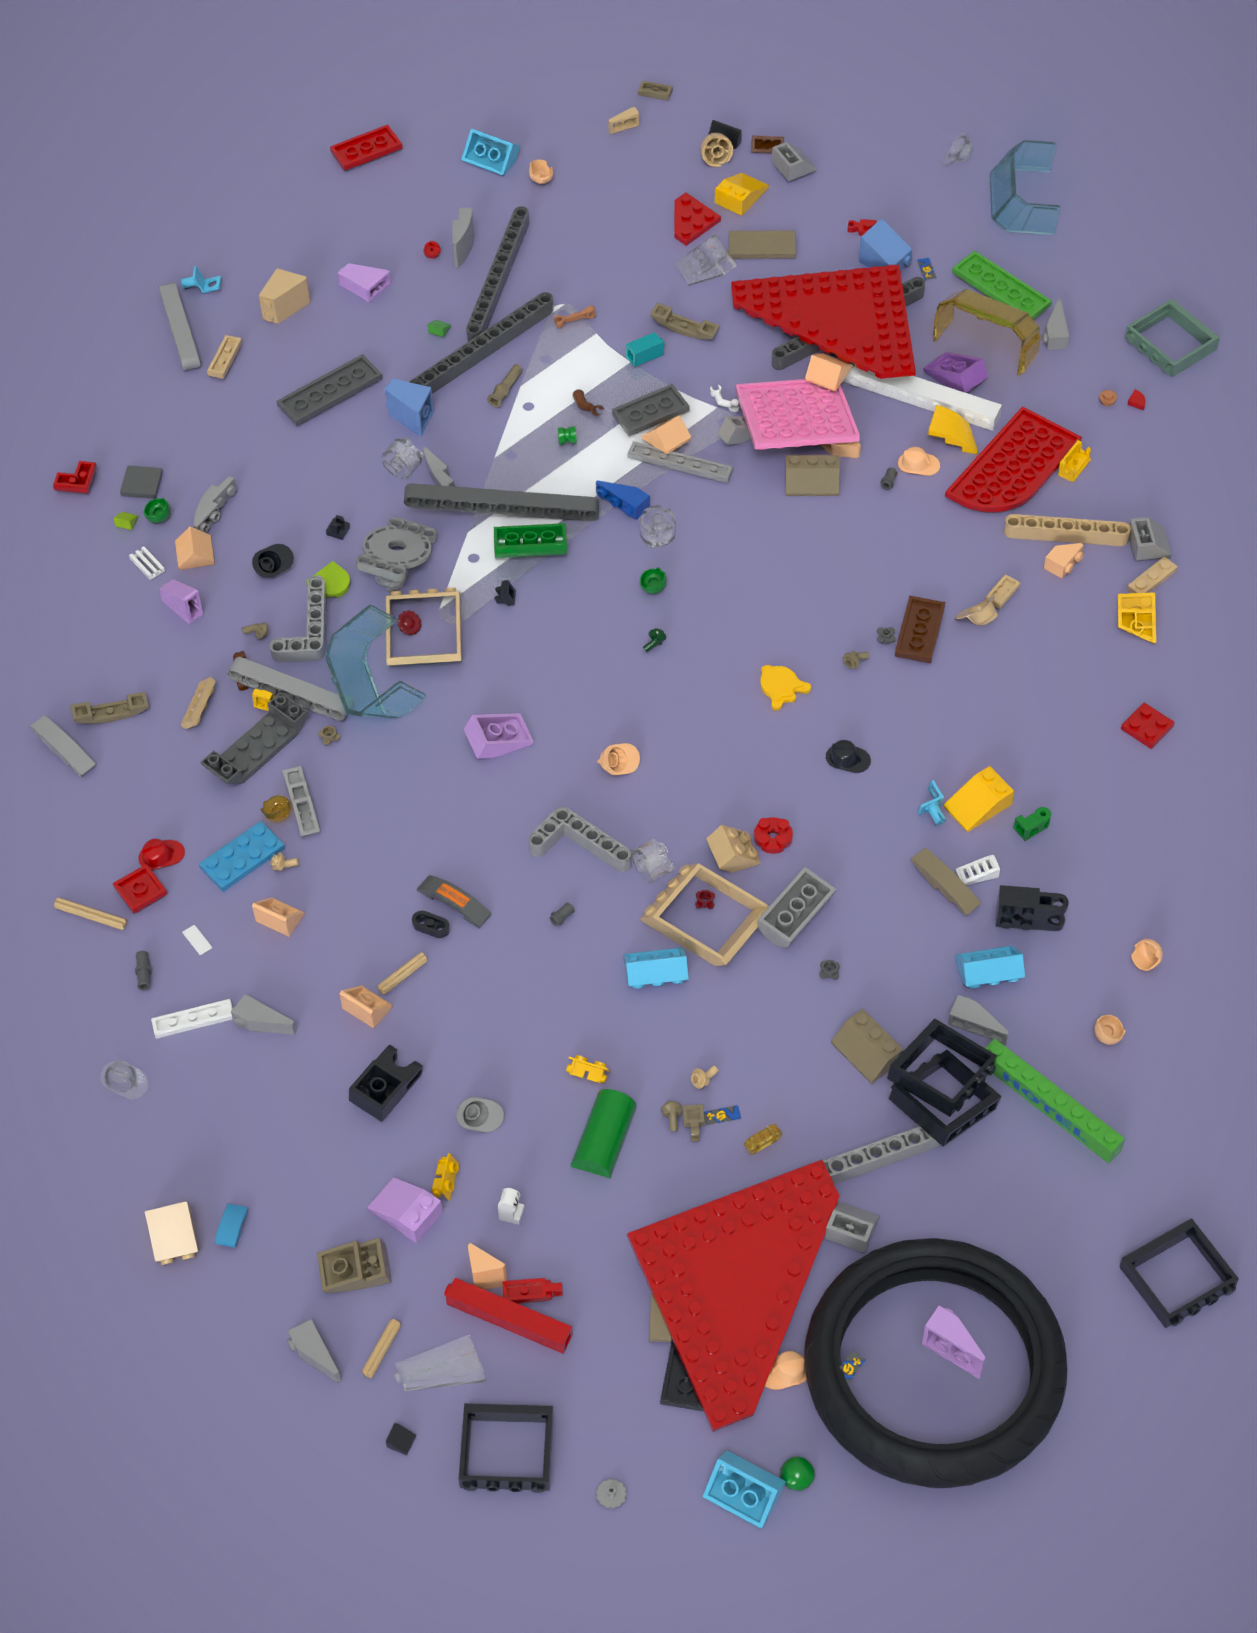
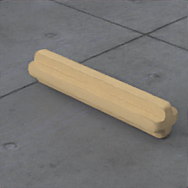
M422 952L418 953L377 985L378 991L383 995L389 992L427 962L426 955Z
M391 1319L362 1369V1374L365 1377L372 1378L401 1327L399 1321Z

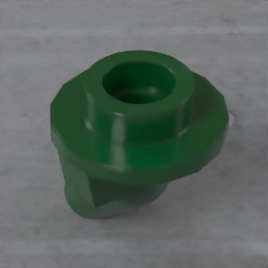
M658 628L650 630L648 635L652 640L643 646L644 650L648 652L655 646L661 645L667 637L664 631Z

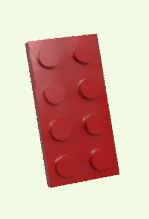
M387 124L330 146V151L345 171L400 150L403 147L401 141Z

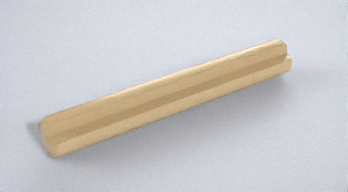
M57 897L54 901L56 909L121 930H124L127 925L125 918L60 897Z

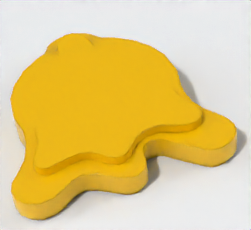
M765 665L761 668L760 687L763 693L771 699V707L775 711L780 710L784 703L795 702V693L808 694L811 691V684L798 679L796 674L787 667Z

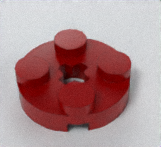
M776 817L761 818L754 829V842L766 853L776 854L783 852L784 848L789 847L792 843L793 831L789 821ZM776 833L778 835H776L775 838H771V835L769 834Z

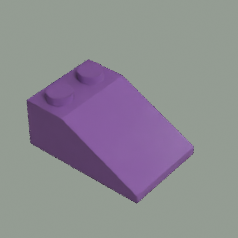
M945 352L923 368L924 372L946 387L964 393L970 392L972 388L981 384L988 377L983 358Z

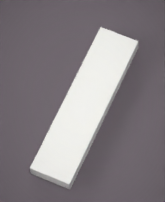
M227 999L151 1018L155 1038L232 1020L231 1010L233 1008L231 1000Z

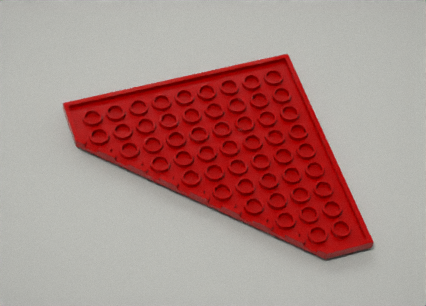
M899 265L873 266L870 268L824 271L820 273H805L762 279L755 278L731 282L733 308L743 309L746 311V314L756 319L758 317L764 319V323L773 327L778 326L782 328L783 332L791 336L797 335L801 341L810 345L815 344L819 346L820 350L828 354L834 353L837 355V358L847 363L852 362L856 364L857 368L865 372L871 371L880 379L916 375Z
M822 1159L627 1233L628 1240L698 1400L702 1405L712 1432L754 1415L826 1233L827 1224L840 1197Z

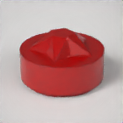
M435 241L427 242L423 249L424 255L430 259L437 258L441 251L440 245Z

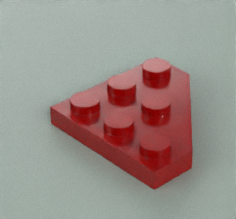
M687 192L674 200V238L685 246L721 221L719 214Z

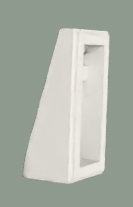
M990 855L956 868L955 872L967 886L999 878L1000 867L995 856ZM965 872H967L968 875H969V878H967V879H966V876H965V874H964Z

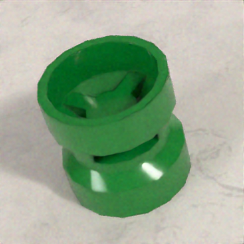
M570 426L566 429L558 427L559 445H563L566 442L571 444L577 443L575 426Z

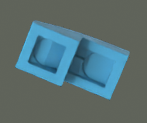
M227 1204L218 1227L215 1244L236 1247L242 1234V1225L248 1215V1207Z

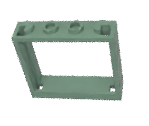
M1173 299L1129 324L1125 334V339L1129 343L1134 345L1171 377L1176 376L1216 351L1220 339L1218 335ZM1167 317L1202 344L1175 362L1141 334Z

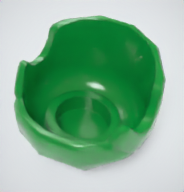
M163 497L161 499L156 498L150 500L145 505L143 513L150 522L161 523L169 517L171 508Z
M659 567L648 569L640 576V586L648 594H657L666 587V573Z
M794 1456L783 1463L780 1468L779 1478L786 1481L785 1485L788 1489L802 1491L809 1488L813 1483L815 1470L806 1458Z

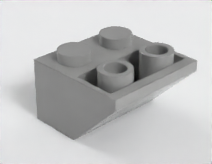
M788 142L772 147V163L788 181L817 170V167L800 148Z
M1149 517L1130 520L1129 526L1131 531L1129 539L1135 561L1172 556L1163 526Z
M839 1202L834 1208L827 1224L825 1239L866 1253L880 1216Z

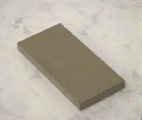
M795 230L729 231V259L796 258Z

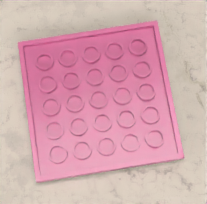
M805 379L735 384V391L755 450L860 441V434L841 385L834 392L808 382Z

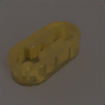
M772 1124L749 1137L745 1141L744 1147L750 1154H755L778 1141L782 1136V1132L776 1124Z

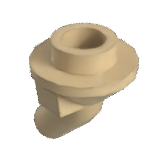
M279 852L277 855H273L270 865H272V870L282 871L283 868L298 866L299 860L298 858L285 860V856Z
M714 1065L706 1072L697 1068L692 1072L691 1082L697 1089H702L704 1086L709 1085L710 1079L719 1070Z

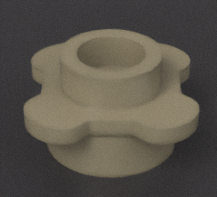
M325 726L318 732V736L323 739L324 745H329L331 742L340 739V734L336 733L334 726Z

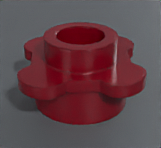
M701 890L696 893L697 902H695V906L697 908H714L713 899L715 894L713 892Z

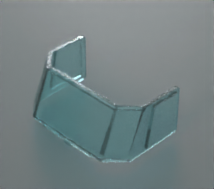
M1024 140L1009 150L990 172L991 216L993 221L1007 232L1048 235L1055 233L1061 209L1060 206L1034 204L1024 201L1016 194L1015 170L1050 172L1057 147L1056 143Z
M368 605L332 634L325 656L332 675V682L336 686L347 714L361 717L397 719L406 715L426 698V695L402 681H398L382 695H379L367 664L366 656L370 643L396 622V618L373 605Z

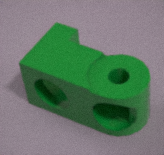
M1039 807L1035 810V813L1026 818L1020 815L1015 818L1013 829L1024 841H1027L1049 827L1051 811L1046 807Z

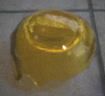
M273 796L263 802L261 812L268 821L281 822L289 816L291 803L284 796Z

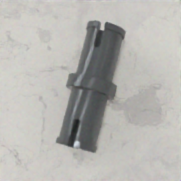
M139 951L136 953L137 967L135 968V974L137 975L138 989L144 991L150 988L149 975L151 974V967L149 966L148 952Z

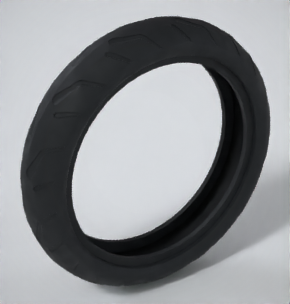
M939 1238L903 1240L873 1250L850 1264L834 1279L824 1292L811 1316L805 1340L804 1358L807 1384L817 1413L832 1436L845 1450L873 1471L902 1483L929 1488H953L973 1485L997 1477L1015 1467L1048 1435L1060 1412L1067 1385V1357L1064 1337L1057 1318L1047 1300L1031 1280L1015 1266L994 1253L960 1241ZM918 1281H940L971 1289L998 1306L1017 1328L1029 1359L1030 1384L1022 1403L1003 1424L991 1432L973 1440L952 1444H933L912 1440L896 1434L873 1419L854 1397L847 1384L844 1372L839 1367L842 1365L840 1348L848 1326L860 1309L877 1295L902 1284Z

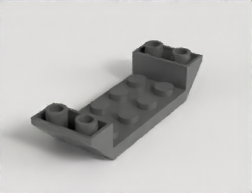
M280 692L267 703L269 713L221 755L213 750L200 763L227 784L245 783L297 737L308 711Z

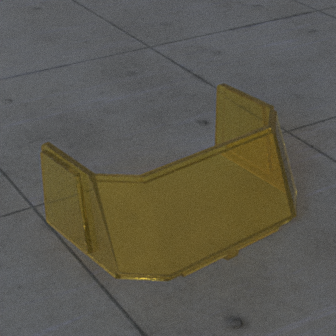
M969 289L953 293L938 304L933 330V341L937 342L953 320L954 307L956 306L957 309L977 316L979 320L985 319L1002 327L1011 328L1022 341L1018 376L1026 371L1039 352L1040 328L1027 312Z

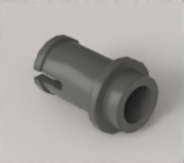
M888 468L885 476L881 479L880 483L883 489L889 490L894 487V480L898 474L895 468Z
M566 902L556 912L553 911L549 919L555 926L562 925L563 921L575 912V909L570 903Z

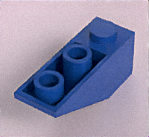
M596 481V494L611 503L612 506L622 510L627 516L637 520L650 508V495L639 488Z

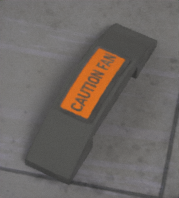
M429 875L417 888V891L432 900L436 898L463 914L464 920L479 929L491 916V912L474 897L439 877Z

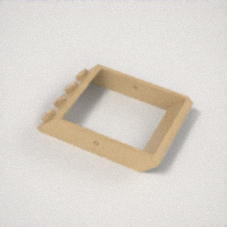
M456 587L445 588V591L438 592V588L427 589L426 593H420V590H409V594H401V591H390V595L386 596L387 665L462 660L460 590L456 591ZM456 595V653L392 656L391 599Z
M686 864L679 869V874L667 883L668 887L655 897V902L645 908L640 920L712 965H727L758 928L757 921L769 906L701 864ZM694 876L752 910L718 952H715L659 917Z

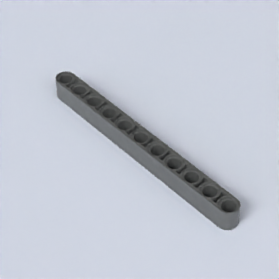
M519 206L513 211L467 324L468 342L487 330L529 226V211L524 206Z
M914 277L902 283L906 306L924 297L925 280L923 278ZM797 336L773 349L772 367L776 370L785 369L820 351L819 346L801 341L800 337Z
M549 292L540 293L416 376L410 383L431 387L433 394L554 311L552 294Z
M415 483L407 484L404 490V504L411 508L594 521L599 517V500L588 496Z

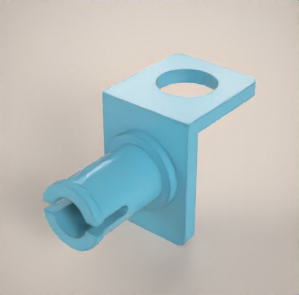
M195 266L193 276L182 278L181 285L184 289L198 286L202 293L220 289L221 277L216 276L205 279L198 267ZM211 282H217L213 287H209Z
M932 780L929 783L928 790L933 800L920 805L918 814L921 815L929 812L936 826H938L940 823L943 824L947 818L939 808L944 796L935 781Z

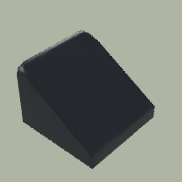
M394 1423L386 1439V1446L389 1449L408 1455L416 1434L400 1424Z

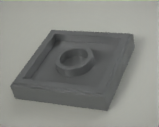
M127 466L120 490L121 496L156 499L163 474L162 468Z

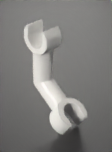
M718 385V390H713L712 386L710 387V394L715 397L718 405L728 407L732 412H738L740 408L738 406L739 400L733 399L729 401L723 399L720 385Z

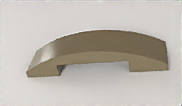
M656 303L650 313V316L669 330L696 339H713L720 326L707 320L699 323L674 314L671 307Z
M145 692L126 695L127 700L90 706L89 702L72 704L70 707L73 720L78 723L99 724L132 717L149 708Z

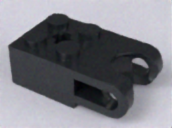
M1000 885L996 905L995 927L1060 931L1065 924L1064 913L1068 909V898L1060 893L1040 892V888ZM1055 902H1061L1063 905H1062V906H1056V905H1053V903H1055ZM1055 918L1059 920V922L1053 923L1051 919Z
M388 1045L349 1088V1101L381 1122L417 1082L423 1072V1065L417 1061H413L406 1067L397 1066L394 1062L397 1060L398 1049L392 1045Z

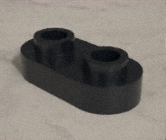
M417 911L412 916V925L417 931L436 938H443L449 934V922L443 917L427 911Z

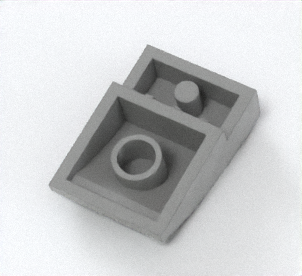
M459 208V220H452L455 268H459L463 264L473 245L474 224L472 208Z

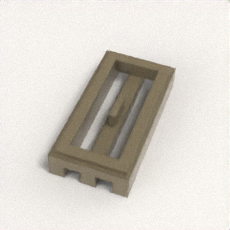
M642 81L638 89V95L669 101L673 86Z

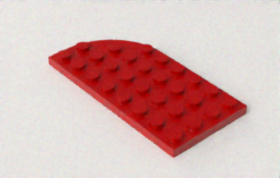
M1022 406L946 490L945 497L964 507L982 512H1002L1017 508L1029 501L1059 468L1060 461L1077 440L1082 441V437Z

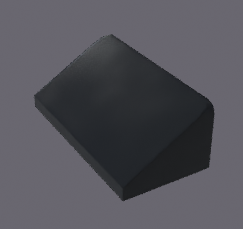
M712 120L709 134L721 133L731 141L733 149H737L741 143L742 130Z

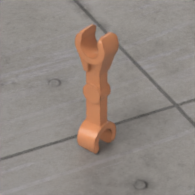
M588 306L579 313H573L565 317L557 315L554 317V322L557 328H562L565 323L596 317V310L594 306Z

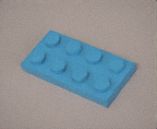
M260 821L200 862L199 867L224 892L270 860L274 854L277 855L283 851L285 845Z

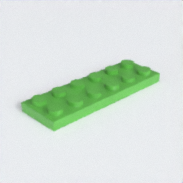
M973 251L952 268L953 274L1028 323L1051 306L1052 300L976 251Z

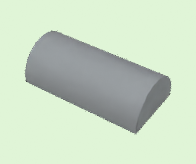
M804 867L758 919L757 925L760 932L774 945L782 948L788 947L833 896L836 889Z

